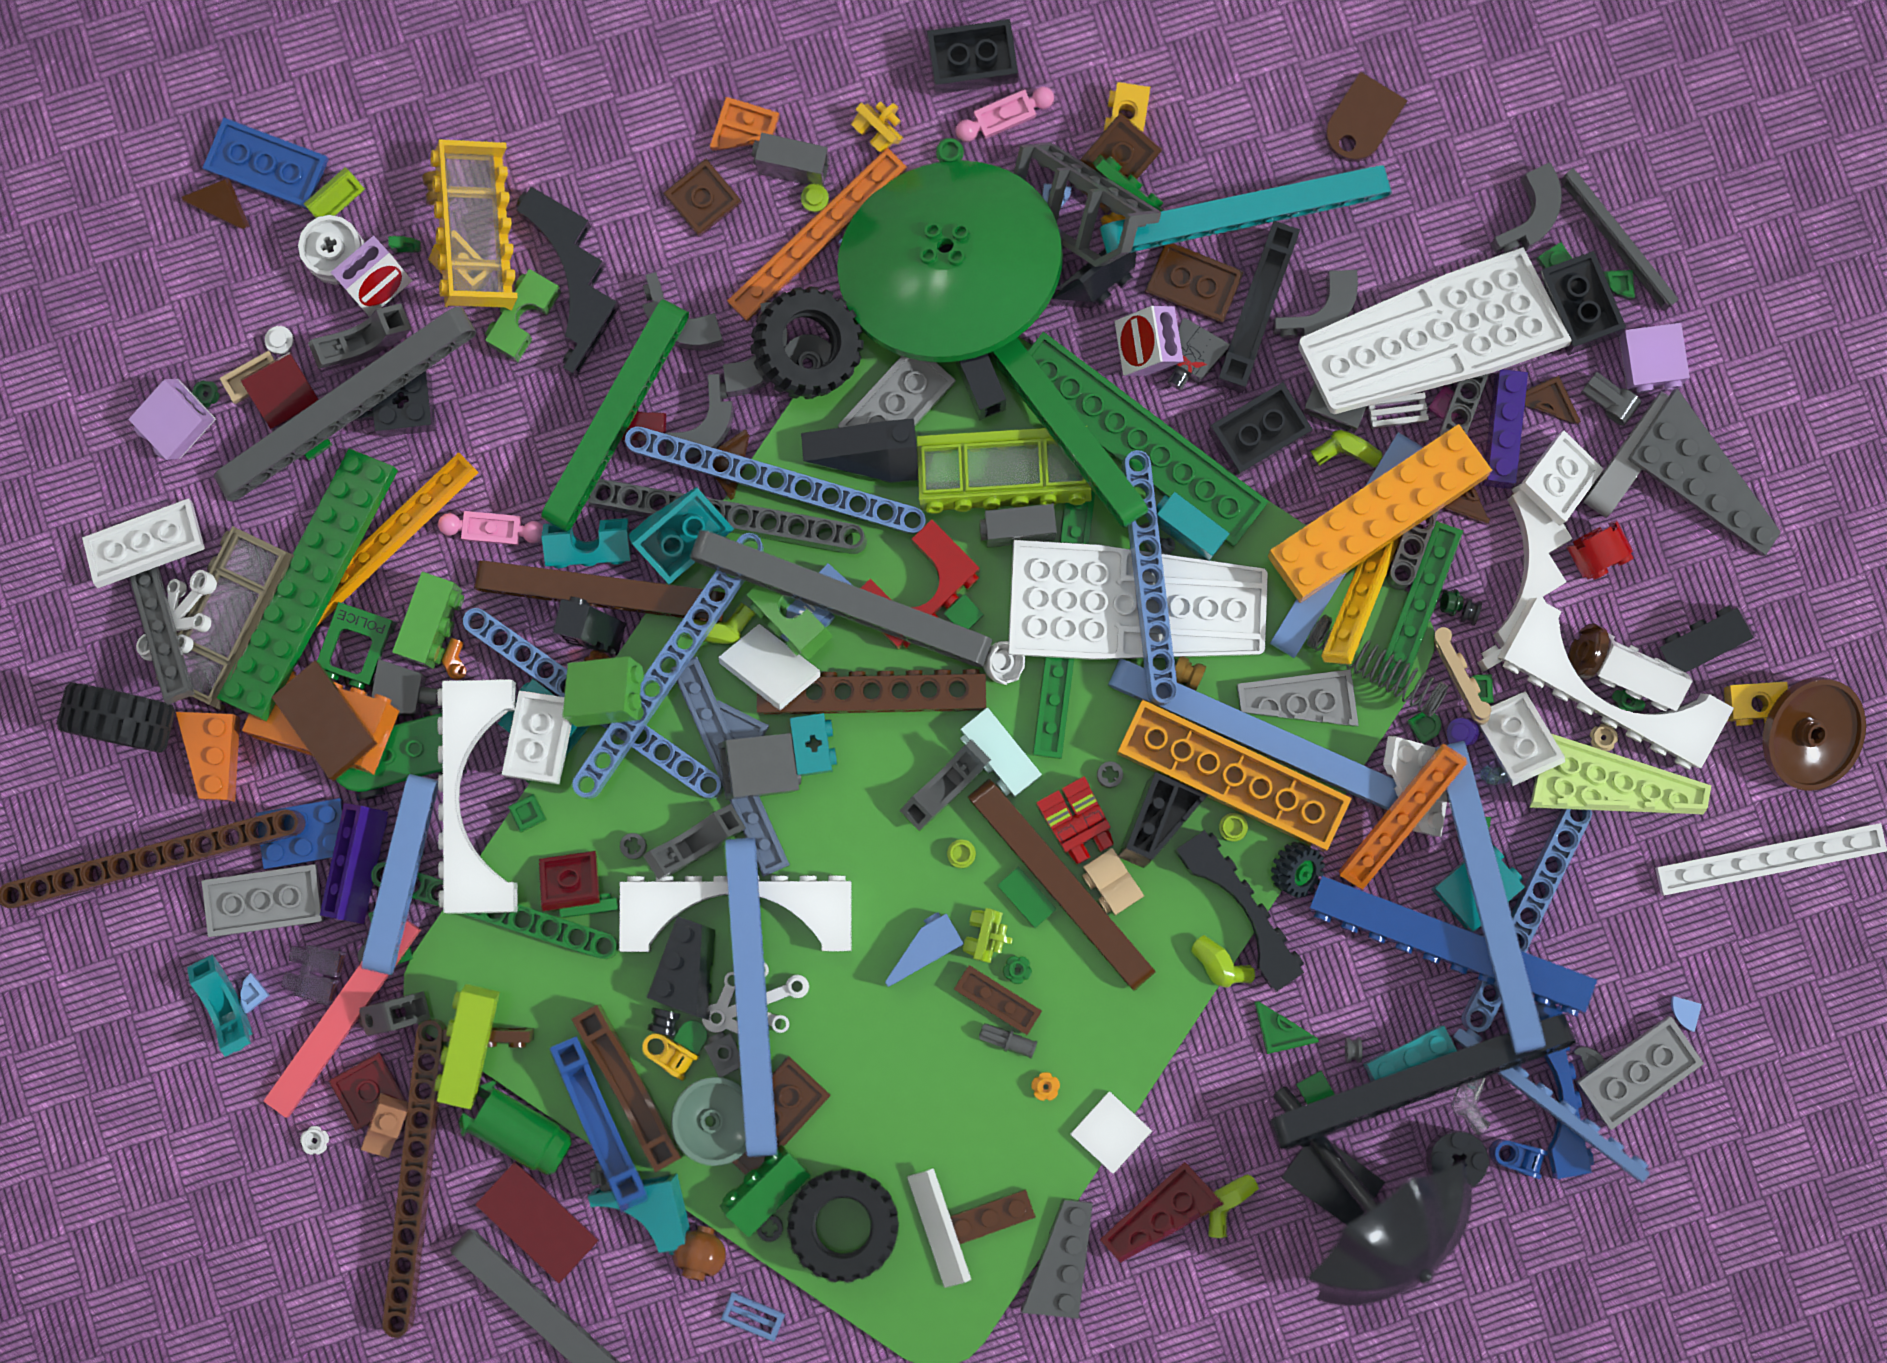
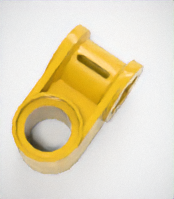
M653 1033L643 1042L644 1054L681 1081H684V1074L693 1060L697 1061L699 1058L698 1055L661 1033ZM658 1038L664 1043L662 1053L653 1054L649 1051L648 1044L651 1039ZM682 1056H684V1060L682 1061V1063L680 1064V1066L677 1068L676 1066H677L678 1062L680 1061V1059L682 1058Z

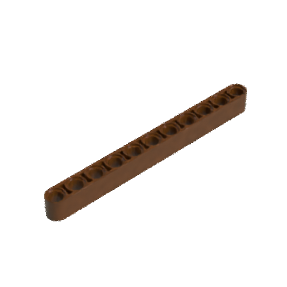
M280 810L8 882L0 887V904L6 908H25L297 836L305 828V818L298 811ZM291 815L294 819V826L288 831L284 827V820L287 816ZM263 822L267 827V832L264 837L260 838L257 835L256 829ZM233 830H236L239 834V840L235 845H232L229 841V835ZM206 837L212 842L211 849L208 852L202 849V842ZM178 845H182L184 855L178 860L175 857L174 851ZM151 852H154L157 861L151 867L148 865L147 857ZM124 859L129 863V869L125 874L120 870V863ZM98 866L101 869L102 875L98 881H95L93 870ZM68 874H71L74 878V884L71 888H68L65 884ZM42 881L47 886L44 895H40L38 891V886ZM15 888L19 892V899L16 903L11 899V892Z
M438 1019L422 1022L416 1032L382 1322L384 1332L393 1338L401 1337L413 1327L439 1111V1102H437L439 1092L434 1091L438 1074L443 1075L444 1064H440V1060L447 1042L443 1041V1029L447 1027ZM429 1025H434L438 1029V1037L434 1041L426 1036V1029ZM427 1053L431 1054L435 1059V1065L432 1069L425 1068L422 1062L424 1055ZM422 1083H427L431 1087L432 1093L429 1098H424L419 1093V1087ZM420 1111L424 1112L428 1117V1124L425 1127L419 1126L416 1122V1115ZM415 1141H420L425 1146V1152L422 1156L416 1155L412 1150ZM411 1170H417L421 1174L419 1185H415L410 1181L409 1173ZM408 1199H413L417 1202L418 1210L416 1214L407 1211L406 1201ZM404 1228H409L414 1232L415 1238L412 1243L406 1242L403 1239L402 1232ZM401 1257L410 1260L411 1269L409 1272L403 1271L400 1268L399 1260ZM397 1286L404 1287L407 1290V1300L402 1301L397 1298L395 1293ZM393 1316H400L404 1320V1328L402 1330L396 1329L393 1326Z

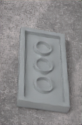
M901 356L838 424V428L903 419H914V426H916L956 383V380L936 362L919 361Z
M316 864L201 880L207 933L210 938L324 922V916H320L322 899L318 866Z
M1667 1016L1581 1077L1576 1083L1606 1127L1612 1130L1704 1063L1671 1016Z

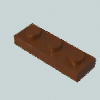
M970 965L954 988L955 991L1025 1035H1028L1042 1012L1039 1008Z
M492 1027L488 1047H497V1042H508V1047L512 1048L526 1047V1043L534 1040V1028ZM447 1028L443 1029V1041L450 1042L451 1037L446 1036Z
M1026 1189L950 1216L959 1245L1036 1218Z

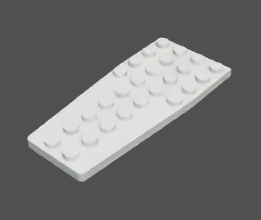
M1522 247L1447 273L1303 336L1300 339L1298 348L1329 412L1338 414L1493 373L1569 346L1571 338L1527 253Z
M1014 540L1008 655L1089 660L1143 658L1131 549L1090 544ZM1140 551L1143 556L1149 557L1152 555V552ZM1162 554L1174 657L1259 655L1264 652L1268 573L1265 569ZM1149 571L1143 572V581L1148 585H1154L1156 582L1155 575ZM1154 600L1146 601V609L1150 613H1158V603ZM1151 628L1149 631V636L1153 641L1160 642L1163 635L1159 629Z

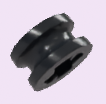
M1468 598L1464 605L1460 622L1469 621L1472 626H1475L1480 615L1482 602L1474 603L1472 598Z
M771 1215L756 1230L758 1236L766 1242L777 1240L783 1231L782 1221L775 1215ZM767 1220L774 1221L773 1225L776 1223L778 1226V1230L773 1232V1236H767V1232H762L761 1228L766 1225Z

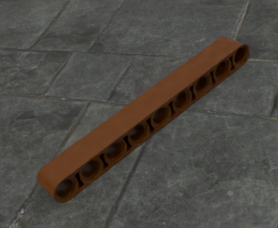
M483 560L478 561L474 590L555 602H561V599L569 601L570 596L587 600V603L593 607L684 618L703 591V589ZM713 590L710 594V599L714 602L722 601L725 597V593ZM698 612L694 619L708 621L709 614ZM723 614L717 622H722Z
M987 779L968 796L971 803L1133 991L1156 973L1148 961L991 779Z

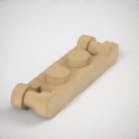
M1441 627L1435 632L1434 646L1472 719L1478 725H1484L1490 719L1491 706L1480 700L1478 696L1480 688L1474 677L1469 679L1465 671L1467 664L1461 653L1456 654L1451 645V631L1446 627Z

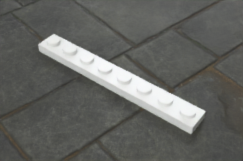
M1879 823L1657 867L1655 870L1661 896L1886 852L1887 847L1882 825Z

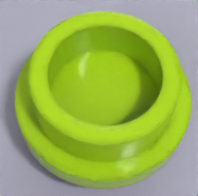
M811 184L802 191L801 202L806 210L820 212L828 204L829 195L823 186Z
M1238 813L1225 815L1219 823L1221 836L1231 842L1244 838L1248 830L1246 819Z
M960 839L951 843L947 851V857L953 866L966 868L974 862L976 851L972 843Z

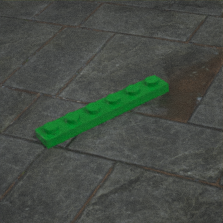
M1436 521L1378 675L1382 672L1391 654H1394L1391 664L1383 674L1382 683L1388 679L1396 663L1402 658V663L1393 675L1389 685L1394 686L1405 666L1410 663V667L1400 681L1398 689L1402 690L1406 685L1462 538L1463 530Z

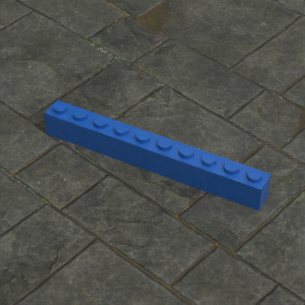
M1321 877L1310 906V911L1315 913L1314 918L1326 923H1330L1331 919L1341 922V928L1347 931L1357 933L1358 929L1369 933L1368 938L1382 944H1384L1385 940L1396 943L1395 948L1408 954H1412L1413 950L1424 954L1423 959L1439 964L1441 960L1451 964L1450 969L1466 975L1467 971L1479 975L1477 978L1479 981L1494 985L1496 979L1483 936L1327 877ZM1521 951L1535 1002L1545 1006H1550V1003L1562 1006L1560 1011L1577 1017L1578 1013L1583 1015L1586 1013L1597 979Z

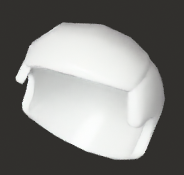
M1000 641L990 646L983 668L991 680L1007 685L1019 680L1020 674L1025 667V656L1008 655V641Z

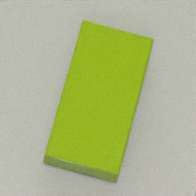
M345 167L310 197L304 205L315 218L327 215L336 216L362 193L365 188Z

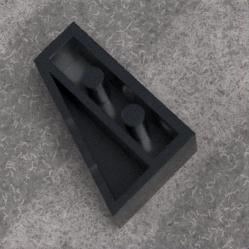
M1731 605L1715 612L1716 619L1707 623L1703 618L1690 625L1691 631L1681 636L1679 632H1676L1664 638L1665 645L1661 646L1660 649L1668 664L1686 673L1755 638L1756 635L1741 607L1732 609Z
M1155 772L1145 785L1118 857L1145 868L1208 795Z
M677 916L647 998L706 1020L710 1019L708 1000L712 984H710V968L713 966L714 929Z

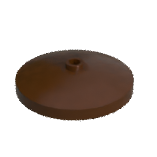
M1826 677L1804 679L1789 687L1772 706L1764 725L1763 753L1771 772L1783 783L1806 791L1823 789L1840 780L1855 764L1865 741L1866 716L1859 697L1847 685Z

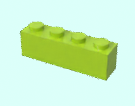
M468 984L463 987L461 992H456L452 1009H457L455 1020L450 1019L446 1036L451 1037L449 1047H444L440 1064L445 1065L443 1075L438 1074L434 1091L439 1092L437 1102L466 1109L473 1107L478 1093L500 992Z

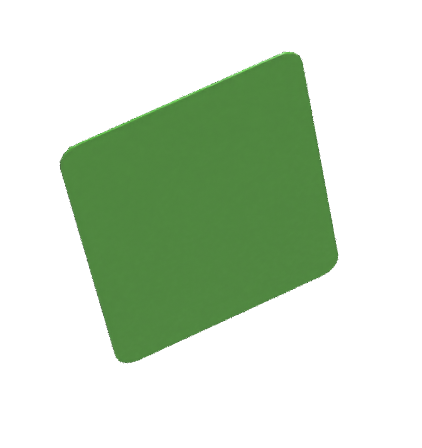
M863 332L859 335V339L864 341L863 350L859 352L861 360L859 365L854 368L853 375L841 386L822 397L816 396L813 399H804L803 396H799L797 399L793 398L752 457V460L913 506L921 510L919 481L889 483L868 476L864 477L847 471L803 462L801 433L838 428V424L901 357V355L880 346ZM1019 336L1017 337L1028 351L1032 345ZM990 356L989 359L1006 397V410L979 420L955 361L936 362L956 380V383L915 426L916 449L917 436L1044 428V426ZM1047 444L1049 483L1067 482L1069 474L1082 476L1061 448L1055 447L1054 444ZM1038 445L1035 449H1027L1026 446H1011L1006 451H999L997 447L981 448V451L977 453H972L967 449L969 488L1040 483ZM952 450L951 454H942L941 451L925 452L926 490L960 488L959 450ZM1108 453L1111 459L1121 470L1122 463ZM747 465L740 476L745 480H752L756 476L757 471L753 466ZM773 473L768 477L767 482L770 487L779 488L783 485L784 478L779 473ZM800 481L795 486V492L799 496H807L811 492V485L806 481ZM740 484L737 486L734 499L730 500L726 495L723 500L853 523L862 528L867 538L865 549L858 554L760 538L764 552L818 573L828 563L847 581L858 588H861L871 578L892 601L908 607H918L927 603L938 589L939 575L936 568L912 544L911 539L917 533H904ZM1134 487L1144 500L1146 498L1145 491L1140 487ZM1154 488L1157 506L1165 495ZM828 489L823 492L822 499L827 504H834L838 501L839 496L835 490ZM1095 493L1089 544L1130 549L1128 526L1123 528ZM855 497L850 501L849 506L854 512H862L866 507V503L862 498ZM1270 501L1235 547H1232L1225 541L1210 560L1263 568L1267 571L1264 652L1259 655L1186 657L1192 663V666L1197 663L1207 666L1196 691L1237 710H1240L1237 684L1350 670L1346 668V664L1339 665V663L1324 662L1322 658L1323 648L1316 651L1307 646L1309 635L1295 658L1270 644L1297 598L1268 559V554L1271 549L1306 526ZM1064 503L1054 505L1057 529L1055 541L1045 542L1059 543ZM882 505L877 509V515L881 520H889L893 516V510L888 505ZM1003 506V507H999L998 509H995V510L1009 509V508H1014V507H1012V506ZM971 508V510L966 512H959L955 509L943 510L940 513L922 511L925 516L924 526L933 520L980 568L976 574L979 579L968 590L963 587L956 594L959 597L958 599L965 594L984 614L969 630L991 638V645L1000 641H1008L1013 545L987 548V540L981 541L980 519H984L985 511L990 510ZM746 513L739 514L735 519V524H746L749 515ZM915 513L907 514L904 517L905 525L909 528H917L920 525L919 516ZM1141 516L1136 520L1138 526L1149 522L1145 516ZM774 518L765 520L763 529H773L777 524V520ZM794 524L791 527L790 533L793 535L801 534L804 531V524ZM1158 527L1159 537L1165 539L1167 537L1172 538ZM829 528L822 529L818 534V538L821 540L829 539L832 535V530ZM730 532L725 538L736 542L742 534ZM857 533L849 534L846 538V543L849 545L857 544L860 540V535ZM1173 539L1175 549L1170 555L1200 559ZM748 541L744 544L754 549L758 548V544L754 541ZM1143 543L1139 545V551L1148 552ZM695 562L668 585L704 589L716 570ZM1357 566L1345 574L1319 617L1320 619L1326 614L1332 618V624L1317 648L1326 641L1330 630L1334 626ZM726 574L730 578H736L734 576ZM1386 577L1366 624L1362 641L1357 647L1351 664H1349L1350 667L1357 660L1365 643L1370 640L1371 643L1357 666V671L1361 669L1374 646L1378 644L1379 647L1368 663L1364 676L1372 670L1381 652L1384 649L1387 652L1409 594L1404 589L1395 590L1391 588L1387 583ZM747 581L743 583L723 612L721 623L723 621L726 622L732 616L741 602L752 610L750 605L753 601L746 594L756 586L755 584ZM722 588L714 589V591L725 593V590ZM943 606L936 615L940 619L951 622L944 615V612L948 609ZM645 614L615 658L631 657L643 666L645 675L684 618ZM755 614L740 633V638H742L760 624L782 642L786 643L768 626L771 620L766 615L760 618ZM833 614L835 616L834 620L826 627L833 637L809 660L802 653L799 654L818 668L820 672H837V677L849 676L848 672L864 671L866 676H877V671H894V676L906 675L908 670H922L923 675H934V670H951V674H963L964 669H979L980 674H986L983 667L980 668L966 664L913 643L907 649L902 646L898 650L880 631ZM1431 621L1429 622L1409 678L1417 667L1418 672L1409 684L1404 699L1410 695L1422 674L1426 672L1434 653V628ZM687 635L681 636L678 640V647L680 649L690 648L693 639ZM704 641L693 656V658L698 657L716 700L769 725L764 736L792 733L790 718L815 715H758L757 692L719 663V656L734 644H718ZM1025 656V667L1020 674L1019 680L1004 685L994 682L986 675V708L988 707L1042 774L1041 777L1015 798L1011 793L1006 797L1102 908L1097 900L1101 897L1096 887L1091 890L1082 877L1086 873L1083 867L1111 848L1119 855L1145 785L1155 773L1116 754L1141 701L1108 686L1119 659H1074L1062 759L1034 756L1032 754L1045 657ZM1174 657L1175 665L1179 657ZM1384 657L1376 668L1372 681L1377 678ZM1143 658L1124 659L1144 668ZM1153 658L1152 663L1155 669L1164 670L1166 667L1165 660L1163 658ZM674 659L665 660L662 663V671L664 673H671V668L676 666V661ZM1353 667L1351 668L1358 727L1249 715L1361 765H1365L1406 701H1402V694L1394 697V689L1387 693L1386 685L1379 688L1378 681L1370 683V676L1363 679L1362 671L1355 674ZM676 681L647 723V726L718 776ZM652 682L646 686L645 693L648 697H655L659 694L660 686L658 683ZM927 683L921 687L920 692L924 697L931 698L936 695L937 688L935 685ZM954 683L949 688V693L953 697H961L966 691L961 683ZM874 684L866 686L863 691L864 696L868 699H874L880 693L879 687ZM897 684L893 687L892 694L894 697L901 699L907 696L909 690L904 684ZM816 685L809 687L807 697L811 700L819 699L823 693L822 688ZM840 685L835 690V696L841 700L847 699L851 695V689L847 685ZM1397 689L1396 695L1401 691V689ZM642 707L638 711V720L644 715ZM982 711L824 714L825 719H831L833 736L828 737L829 748H835L837 765H832L833 772L801 776L799 790L792 793L760 796L790 865L763 877L757 864L759 882H771V876H788V881H800V876H817V881H828V876H845V881L852 882V951H822L820 940L798 916L780 904L760 897L764 963L769 967V973L765 977L766 992L786 985L787 980L794 975H801L809 982V990L805 996L801 998L788 996L767 1004L769 1013L776 1016L783 1015L789 1020V1028L782 1033L776 1032L769 1025L772 1074L790 1056L831 1094L824 1104L784 1146L805 1166L811 1177L772 1214L782 1221L783 1231L777 1240L766 1242L758 1236L757 1231L748 1238L725 1216L720 1208L725 1195L731 1190H736L743 1183V1179L746 1176L732 1162L718 1166L704 1165L693 1161L682 1152L684 1157L655 1173L618 1098L572 1021V1018L593 1006H602L671 1134V1115L680 1094L689 1085L698 1080L718 1077L705 1049V1046L710 1044L708 1038L717 1033L711 1032L708 1029L707 1041L698 1054V1060H693L684 1074V1081L665 1071L662 1066L649 1059L643 1052L644 1040L649 1035L657 1033L647 1030L648 1024L653 1020L651 1013L653 1007L680 1014V1018L676 1021L674 1027L676 1034L687 1021L696 1020L703 1023L702 1018L647 998L676 918L653 941L651 952H620V910L568 918L560 917L559 909L542 910L539 859L596 851L599 894L611 893L612 898H618L620 902V882H627V877L643 876L645 877V882H656V876L644 856L638 859H629L622 854L620 841L626 834L637 833L642 836L647 844L646 852L644 853L646 854L648 851L694 827L713 812L731 804L729 800H725L724 787L722 793L717 798H703L632 747L596 797L586 799L579 796L573 789V780L607 731L601 725H591L565 757L560 785L531 781L518 799L520 801L535 794L547 820L521 833L511 812H509L480 857L496 874L507 882L517 883L518 905L611 934L619 943L617 954L610 959H600L464 914H446L443 909L412 954L413 959L409 961L404 973L403 996L424 991L431 1017L429 1020H441L448 1027L450 1019L455 1020L457 1009H452L456 992H461L466 984L500 992L492 1027L534 1028V1040L526 1043V1047L522 1048L508 1047V1042H497V1047H488L482 1071L590 1144L550 1051L551 1047L577 1036L608 1111L641 1180L677 1173L685 1209L902 1358L913 1363H960L969 1359L985 1343L1039 1261L1042 1251L1048 1242L1049 1233L1062 1198L1079 1200L1102 1165L1096 1157L1071 1135L1072 1131L1109 1091L1135 1115L1219 987L1212 982L1204 965L1192 953V947L1196 940L1203 935L1207 936L1227 951L1234 964L1254 934L1249 919L1236 900L1220 886L1205 878L1191 875L1175 853V850L1203 830L1207 834L1212 832L1221 844V847L1218 848L1224 858L1229 856L1238 868L1235 874L1239 880L1243 881L1245 879L1253 889L1254 894L1251 895L1257 905L1262 903L1269 911L1282 891L1274 885L1275 882L1271 879V876L1274 875L1271 872V867H1276L1273 861L1275 858H1280V855L1277 854L1280 850L1285 852V845L1301 841L1206 797L1145 868L1120 858L1144 897L1116 916L1112 912H1109L1107 915L1156 971L1154 975L1133 991L968 799V796L987 779H991L998 787L996 782L1000 779L993 771L988 774L983 768L975 779L920 831L900 812V809L911 797L923 788L964 746L960 739L963 736L961 728ZM645 730L638 736L634 742L635 744H641L646 740L647 733ZM613 735L614 744L621 745L625 743L623 740ZM816 737L811 738L810 744H806V747H810L813 752H818L817 747L822 745V742H818ZM662 745L655 752L656 758L662 761L666 760L670 755L668 746ZM601 754L596 760V764L600 769L607 768L611 763L609 754ZM1270 759L1335 791H1338L1344 795L1346 794L1345 791H1342L1336 787H1333L1327 783H1324L1318 779H1315L1309 775H1306L1300 771H1297L1291 767H1288L1282 763ZM1109 761L1119 764L1123 771V778L1120 784L1113 788L1102 786L1097 778V771L1100 766ZM690 762L682 763L679 767L680 776H690L694 770L693 764ZM1106 767L1107 771H1102V777L1107 778L1109 783L1115 782L1114 777L1118 778V772H1113L1112 767ZM1085 776L1106 820L1111 826L1109 832L1114 845L1100 852L1093 839L1088 841L1084 846L1090 858L1077 865L1068 853L1065 854L1060 844L1038 810L1036 802L1059 790L1068 809L1074 815L1062 793V788ZM591 777L584 778L580 783V789L583 793L591 792L594 788V780ZM708 778L702 783L704 793H712L717 788V782L713 778ZM1229 813L1242 815L1248 824L1246 835L1236 842L1224 839L1219 831L1221 819ZM741 831L731 839H739L746 837L744 832ZM631 838L632 842L628 840L626 847L629 848V854H635V850L639 852L641 846L637 844V838ZM956 840H967L975 848V860L966 868H957L948 860V848ZM725 843L687 867L667 876H672L673 882H685V876H702V882H713V876H727ZM1018 866L1056 908L1036 928L1030 924L997 886ZM729 895L707 899L693 905L678 915L715 930L713 966L710 968V984H712L711 993H709L708 1006L717 1004L725 986V976L730 972H734ZM988 908L1002 912L1000 924L1008 925L1005 936L1013 938L1012 944L1003 943L1001 953L993 952L991 963L974 959V956L962 950L967 936L979 938L981 928L971 926L969 922L973 910L985 911ZM520 912L516 917V923L520 928L526 927L530 922L527 912ZM937 912L941 916L947 914L963 945L888 987L885 981L920 929L926 926L924 920ZM489 913V915L493 919L499 918L502 914ZM553 920L547 921L543 926V932L548 937L553 936L557 931V924ZM580 929L574 930L570 935V940L575 946L583 943L585 938L583 931ZM608 938L601 939L598 942V951L601 954L609 953L612 949L611 941ZM1012 956H1024L1030 962L1031 976L1029 979L1023 980L1021 984L1012 983L1010 979L1005 977L1003 972L1007 959ZM969 965L1042 1010L1028 1035H1025L954 990ZM1016 967L1015 971L1020 972V967ZM734 975L728 978L730 986H735ZM800 981L793 982V991L800 992L803 988ZM735 990L728 1007L736 1004ZM715 1012L712 1014L711 1020L713 1023L718 1024L721 1022L722 1016L720 1013ZM782 1018L777 1019L775 1022L776 1028L784 1029L786 1021ZM987 1023L1008 1032L1014 1030V1034L1038 1041L1032 1059L1008 1049L1005 1052L1003 1051L1004 1048L981 1040L979 1034L982 1026ZM429 1025L426 1033L436 1039L438 1037V1029L434 1025ZM725 1029L723 1031L725 1036L732 1033L736 1041V1044L739 1048L738 1034L728 1029ZM665 1035L671 1040L674 1039V1036ZM658 1038L651 1039L648 1044L649 1051L653 1054L662 1053L664 1043ZM722 1047L719 1049L718 1055L720 1058L726 1059L729 1056V1051L727 1048ZM682 1056V1058H681L680 1061L678 1062V1064H677V1066H676L677 1068L680 1066V1064H681L682 1061L684 1060V1056ZM741 1067L721 1077L731 1080L742 1087ZM1043 1072L1051 1073L1052 1077H1056L1060 1082V1088L1057 1090L1058 1095L1050 1101L1047 1099L1044 1101L1037 1099L1034 1096V1090L1031 1088L1033 1079L1035 1077L1038 1078L1039 1074ZM1044 1084L1043 1089L1047 1090L1049 1086ZM710 1115L705 1119V1124L708 1127L713 1124V1118ZM850 1169L852 1171L864 1172L871 1178H875L888 1190L898 1212L899 1231L890 1257L878 1271L873 1272L863 1280L858 1279L851 1283L841 1281L836 1283L828 1282V1279L814 1276L808 1268H804L799 1263L800 1260L796 1254H793L790 1247L791 1242L787 1234L788 1214L797 1194L814 1177L830 1170ZM934 1169L949 1216L1026 1189L1036 1218L960 1244L971 1280L944 1288L907 1177ZM849 1198L831 1200L821 1208L816 1219V1232L820 1241L825 1247L837 1253H850L859 1249L868 1239L871 1230L870 1217L866 1209L857 1201ZM767 1220L766 1225L761 1228L763 1233L767 1232V1236H773V1232L778 1230L777 1224L773 1225L774 1221Z

